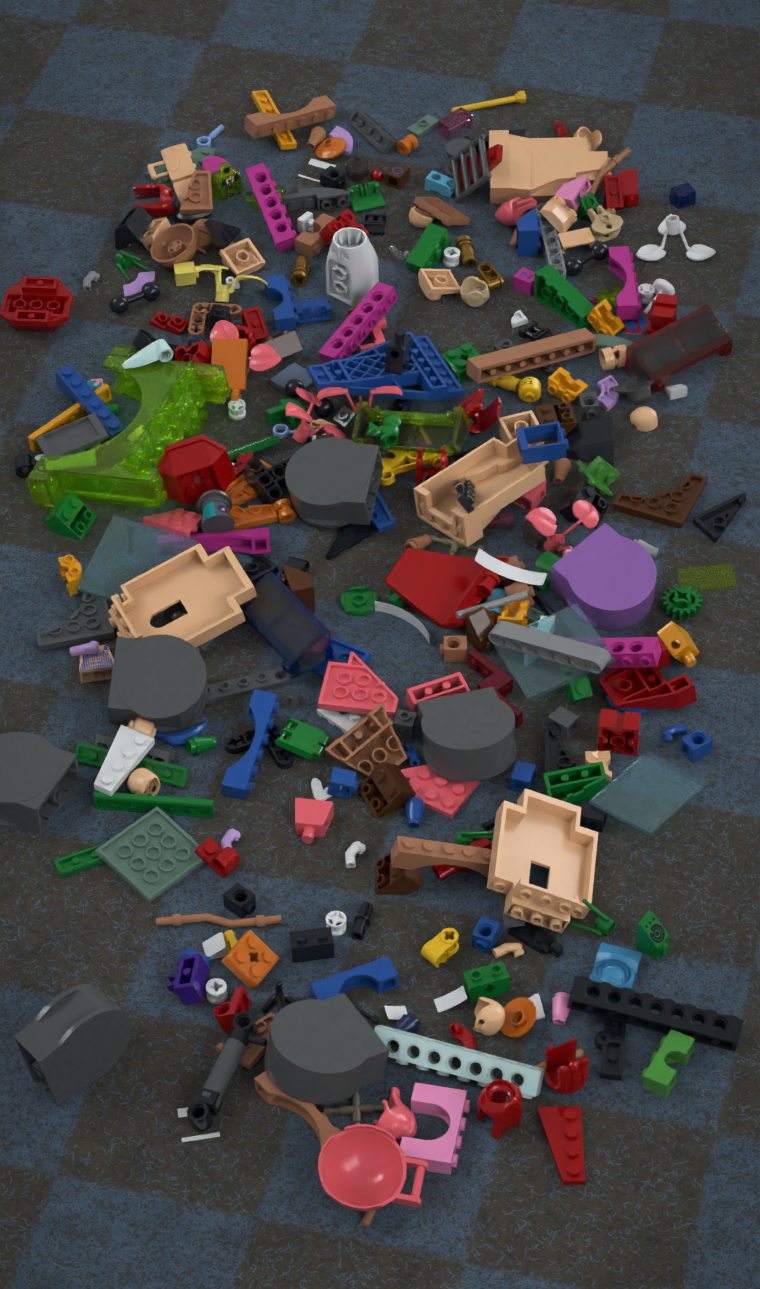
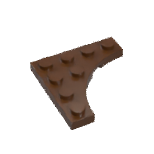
M690 472L688 477L678 485V488L671 492L667 490L656 493L654 497H643V495L619 492L613 503V509L682 529L706 486L708 477Z

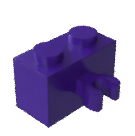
M195 954L180 957L177 974L168 975L171 983H167L166 987L170 992H176L183 1005L203 1002L210 970L202 956Z

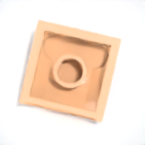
M561 196L551 198L539 211L559 233L566 232L577 221L576 212L566 205L565 200Z
M249 238L219 251L223 265L229 267L236 276L248 275L266 264Z
M420 268L418 273L419 285L429 300H439L441 295L460 293V286L450 269Z

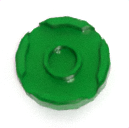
M357 586L347 589V592L341 595L340 605L345 613L361 617L369 615L375 610L374 602H378V598L374 591H369V588Z

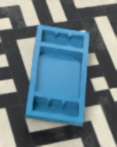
M601 943L590 979L600 983L608 982L612 986L619 988L626 987L632 989L642 953ZM593 993L588 994V996L592 998L597 997V995ZM609 999L611 1003H618L615 999Z

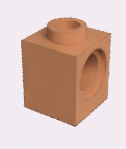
M444 636V644H440V655H444V662H467V636Z

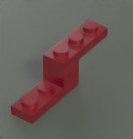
M474 648L468 651V666L470 669L479 672L484 679L477 684V690L493 687L498 698L512 709L515 715V727L521 726L523 724V712L505 698V696L513 692V679Z

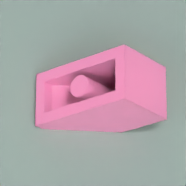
M585 175L564 183L555 196H561L565 200L566 205L576 211L580 206L579 199L586 196L592 187L589 177Z

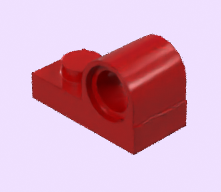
M621 175L604 176V206L606 209L610 207V209L622 210L624 204Z
M259 306L242 310V324L254 332L256 342L269 337Z
M210 837L195 850V854L223 879L239 865V855L233 848L228 846L222 849Z
M244 986L235 988L231 1002L221 1003L213 1011L221 1030L224 1032H231L233 1018L240 1012H248L251 1000Z

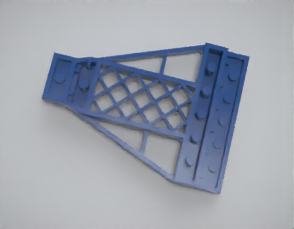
M406 332L405 336L412 338V357L402 375L384 372L386 353L383 352L387 351L390 340L349 358L307 366V373L318 391L328 387H342L348 389L349 395L370 397V391L377 387L398 386L403 396L398 394H374L373 397L438 401L464 395V389L427 335L415 337L412 332ZM418 384L422 387L423 391L402 390L401 386Z

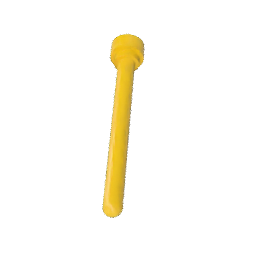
M524 90L518 91L514 96L454 107L451 109V112L456 114L512 102L523 104L527 102Z

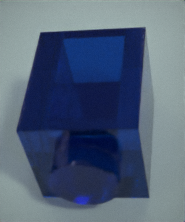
M689 183L671 188L669 196L671 205L681 209L695 204L696 191Z

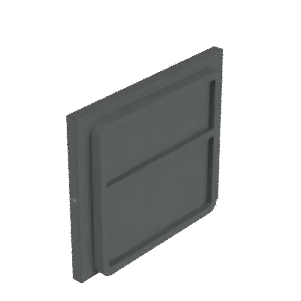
M92 413L35 439L46 459L51 463L97 445L109 438V435L95 413Z

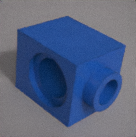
M700 728L681 738L680 751L692 763L711 753L712 739Z
M517 761L510 777V790L521 793L525 788L531 790L536 778V765Z
M333 767L327 794L350 799L352 792L356 793L359 781L355 780L357 772Z
M481 916L472 933V947L481 952L487 951L492 953V949L500 936L501 922Z

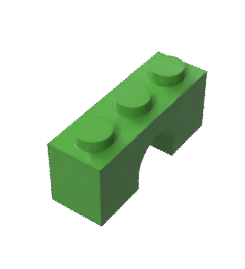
M673 1029L670 1030L667 1036L664 1035L659 1045L660 1049L658 1052L654 1051L651 1057L650 1066L645 1067L642 1072L643 1088L667 1098L676 1082L677 1070L670 1068L667 1064L678 1063L685 1066L694 1051L695 1039Z

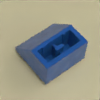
M532 209L517 220L516 247L518 257L538 256V250H541V240L539 238L542 236L540 218L536 216L535 209Z

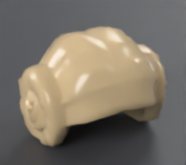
M469 276L463 280L460 294L464 303L470 307H479L489 299L490 292L485 281L475 276Z

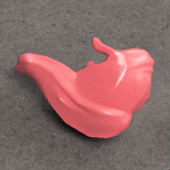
M531 196L525 199L520 197L511 199L497 209L494 217L505 226H517V220L521 218V215L529 209H536L538 202Z
M392 1087L389 1106L385 1099L382 1100L384 1112L379 1121L374 1120L375 1126L383 1128L396 1137V1140L402 1139V1136L413 1138L418 1128L414 1113L402 1103L400 1090L397 1087Z

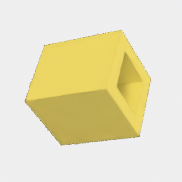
M193 261L173 264L176 287L197 284L196 278H199V272H195Z

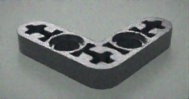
M273 725L272 730L269 729L268 732L274 733V738L272 739L270 733H267L269 734L267 748L278 768L289 769L294 764L293 754L284 748L278 750L272 748L276 745L275 740L281 736L279 728ZM255 729L228 737L225 740L226 752L238 754L249 750L252 742L247 741V739L254 737ZM284 754L285 760H288V761L285 762L284 760H282L281 755Z

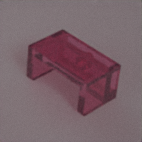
M461 107L438 121L439 136L447 141H451L452 131L463 125L471 130L473 128V114Z

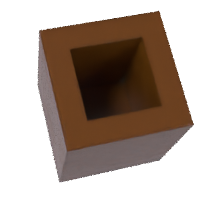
M395 163L385 173L386 186L400 190L410 180V168Z

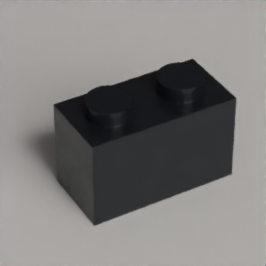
M331 927L289 932L293 963L334 958V942Z

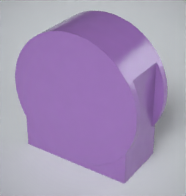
M604 523L552 565L550 587L566 600L571 612L584 624L597 629L618 630L639 623L650 611L654 599L657 571L653 558L643 546L629 538L620 536L609 525Z

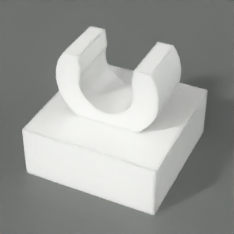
M307 211L297 219L298 232H314L313 222L315 220L313 219V213Z

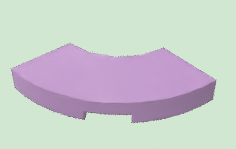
M336 126L329 134V138H343L346 142V147L341 154L350 156L353 150L352 136L345 129Z
M155 271L138 273L135 281L123 285L124 296L127 298L141 292V288L145 283L155 282Z
M611 375L597 382V386L601 390L600 395L597 397L599 406L606 411L610 410L619 398V392L612 390L615 386H618V383Z

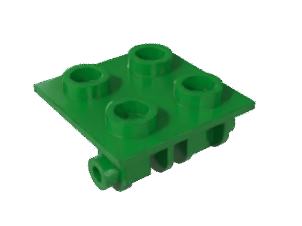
M372 181L368 182L367 185L363 183V188L361 184L346 188V191L350 193V204L354 212L386 206L378 190L380 188L379 182Z

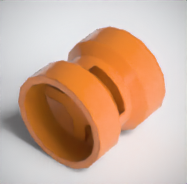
M412 134L405 136L404 139L396 143L398 152L404 156L419 146L417 138Z
M283 498L274 503L273 507L278 513L280 523H287L296 518L295 510L291 508L292 503L289 498Z

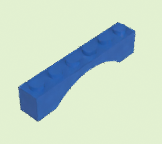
M71 365L55 371L57 387L66 397H70L78 402L88 415L95 413L109 435V438L106 439L107 444L122 445L126 443V427Z
M254 689L249 703V717L255 729L254 740L246 754L234 765L227 768L222 782L223 796L245 800L247 793L251 794L253 782L251 781L253 777L256 778L259 768L257 763L262 761L264 754L262 748L263 745L267 746L269 734L267 733L269 729L272 730L274 725L273 715L274 713L277 714L280 703L277 702V694Z

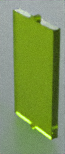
M731 564L677 568V582H680V586L684 585L685 588L692 586V591L696 589L710 590L737 587L736 574L733 572Z

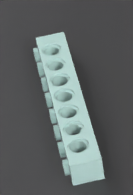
M384 1025L375 1026V1033L390 1050L388 1057L396 1059V1063L408 1065L409 1062L416 1064L417 1069L425 1071L431 1068L437 1070L436 1073L442 1076L453 1074L458 1076V1080L470 1082V1079L478 1081V1085L483 1087L492 1081L499 1080L493 1074L494 1069L498 1068L503 1073L502 1079L516 1084L514 1080L515 1074H520L523 1077V1084H516L520 1088L523 1098L532 1099L540 1094L545 1073L543 1068ZM392 1040L398 1042V1051L392 1050L390 1046ZM412 1046L418 1047L420 1051L418 1057L412 1055ZM433 1051L438 1052L440 1055L438 1063L432 1060L431 1055ZM453 1057H457L460 1059V1068H456L453 1066ZM475 1062L479 1063L482 1067L480 1074L475 1073L473 1070Z

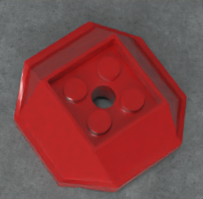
M24 276L19 280L18 284L5 292L0 310V319L7 322L16 331L55 332L63 323L69 321L74 300L73 294L63 285L59 278Z
M203 434L167 445L156 467V473L166 499L177 501L183 505L197 502L209 490L225 492L227 487L236 478L226 446L210 440Z

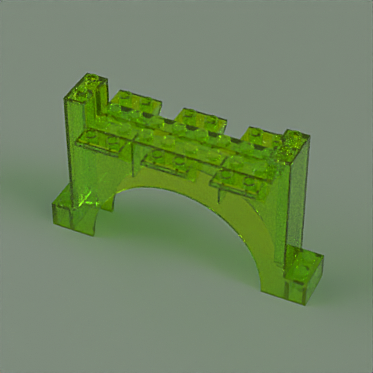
M116 344L102 365L103 368L111 369L115 372L117 380L111 387V392L137 401L141 404L140 410L125 430L100 446L71 455L41 456L26 479L35 506L52 509L61 497L72 491L82 500L160 509L163 502L166 501L167 492L162 485L163 478L156 467L167 445L184 440L185 434L189 437H195L201 431L203 423L209 416L205 403L224 404L227 398L230 397L231 389L228 386L227 374L224 371L223 365L193 363L192 360L189 362L171 360L161 362L157 360L144 366L124 369L122 364L136 354L137 350L135 345Z

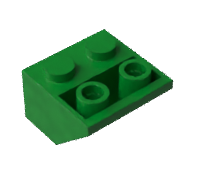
M71 491L57 501L43 523L54 534L81 541L97 516Z

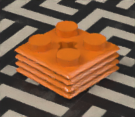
M249 930L242 935L222 959V963L249 989H252L259 985L277 963L279 957L258 936Z

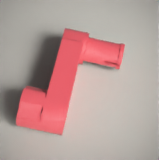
M385 316L370 332L374 342L359 345L360 353L386 342L381 331L387 328Z

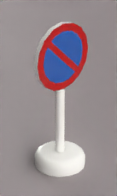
M656 279L654 281L653 287L655 288L654 293L656 296L653 300H656L657 293L675 294L674 287L664 279ZM652 301L643 312H638V319L622 320L625 325L624 331L633 335H641L648 331L651 321H648L649 315L647 313L651 309Z

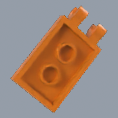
M212 339L210 391L215 392L214 401H216V404H223L224 392H232L231 401H238V399H241V391H246L247 339Z

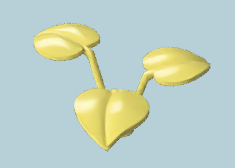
M213 264L194 266L196 273L205 270L215 275V301L229 303V293H233L237 281L258 280L266 285L268 284L257 276L241 275L235 277L230 289H228L229 285H223L221 282V269L229 270L228 267Z

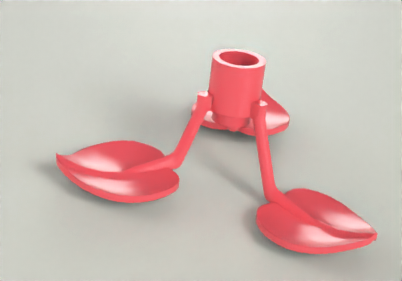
M220 320L216 322L210 333V341L212 343V339H239L238 329L231 322ZM258 344L251 350L252 357L247 359V374L249 368L257 372L271 369L280 363L282 359L270 345ZM210 381L206 382L207 393L210 398H214L215 392L210 391Z
M398 386L377 387L370 391L368 405L366 402H363L362 396H359V402L354 406L346 388H323L317 394L318 401L328 396L346 394L352 411L363 422L370 420L369 411H371L374 394H398L403 396Z
M297 387L296 393L304 400L310 402V406L306 413L297 404L287 403L285 409L286 416L302 419L301 424L292 437L297 442L304 444L309 436L312 438L314 434L324 429L328 434L333 433L334 437L348 439L343 431L328 423L321 425L313 432L311 431L312 427L306 421L312 422V417L309 414L313 405L315 404L320 407L322 401H318L315 394Z
M585 500L576 501L573 504L572 510L574 516L579 520L562 535L555 534L557 530L555 525L556 517L547 508L539 507L533 509L525 518L532 523L539 533L547 537V540L544 542L546 551L555 553L556 551L561 552L564 550L563 556H565L573 548L572 546L563 547L565 544L564 537L581 522L587 529L594 528L599 521V514L596 508Z

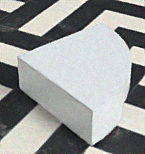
M521 310L516 311L511 319L512 328L528 323V319Z

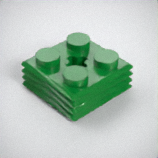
M465 343L461 347L448 350L441 357L458 382L470 378L466 374L468 358L480 356L481 354L471 344Z

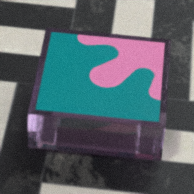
M86 379V383L95 391L104 384V379Z

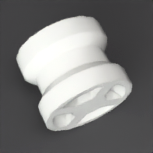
M447 247L444 250L443 264L446 267H456L460 262V250L455 247Z
M641 284L638 286L640 302L649 304L653 300L655 292L653 285Z
M238 399V401H230L228 403L229 417L231 419L241 420L246 416L244 400Z
M331 911L326 916V927H331L332 936H340L347 929L346 916L341 911Z
M213 978L207 982V1000L213 1004H221L226 1001L228 995L227 984L223 979Z

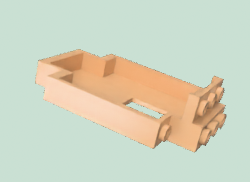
M199 543L122 584L120 587L123 593L120 596L124 602H121L118 594L111 596L113 604L111 609L108 610L111 616L108 620L113 629L117 627L118 632L116 634L121 638L141 639L151 635H172L187 641L197 648L245 622L246 620L240 605L257 597V593L229 546L208 556ZM181 601L187 614L161 628L151 626L150 621L154 615Z
M526 788L518 798L517 804L505 800L502 802L496 812L487 888L506 894L505 915L562 933L570 922V916L584 919L588 914L590 908L582 900L586 899L592 904L598 832L580 826L581 807ZM531 863L549 869L547 889L529 884Z

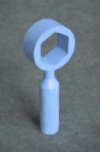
M220 124L209 134V137H199L197 139V147H210L211 139H214L224 130V126Z
M277 424L273 427V435L279 436V439L287 437L288 434H294L296 429L289 430L285 424ZM277 430H285L283 433L276 432Z

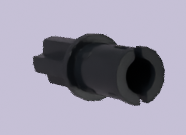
M364 902L361 905L358 915L354 918L355 924L350 934L353 939L363 940L366 928L370 925L373 905L369 902Z

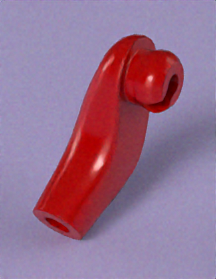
M458 1023L449 1025L450 1035L460 1041L463 1047L476 1049V1039L470 1031Z

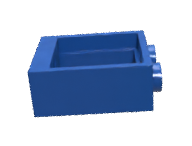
M559 421L516 428L517 444L523 465L567 458L566 450H569L568 439H566L565 429L561 428ZM557 439V443L528 447V444Z

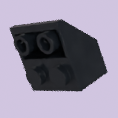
M141 205L130 210L115 229V248L117 250L123 247L126 249L133 242H139L143 238L142 234L150 229L149 225L153 219Z
M584 480L570 487L558 512L568 522L575 524L579 519L573 514V504L578 500H585L591 503L599 514L598 524L593 528L597 529L609 504Z

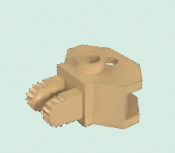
M601 205L596 207L598 215L592 208L587 210V214L592 222L590 230L595 242H606L617 238L624 222L621 216L610 214L609 211L606 212Z

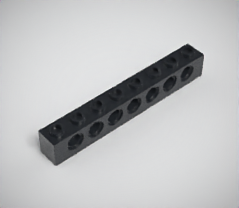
M575 976L567 1006L570 1009L668 1034L673 1029L694 1038L695 1042L731 1051H736L743 1020L733 1015L725 1016L718 1014L714 1010H703L691 1004L676 1003L672 999H661L654 997L650 993L634 992L630 988L615 987L608 982L600 983L584 976ZM593 993L597 995V997L592 998L588 996V994ZM609 999H615L618 1003H611ZM635 1004L639 1008L633 1009L632 1007H630V1005ZM651 1010H657L660 1014H653ZM677 1015L681 1019L675 1020L674 1018H672V1016ZM693 1021H699L702 1025H695ZM719 1026L723 1031H717L714 1027Z

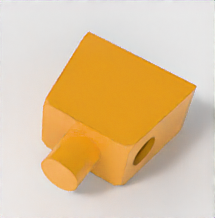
M671 621L657 632L675 659L686 664L687 667H692L697 663L695 656L699 654V651L686 630Z

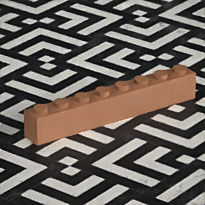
M586 328L468 358L466 374L479 384L595 352L597 337Z

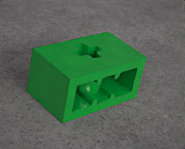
M503 961L463 972V986L469 1003L478 1001L479 997L489 998L510 992V976Z

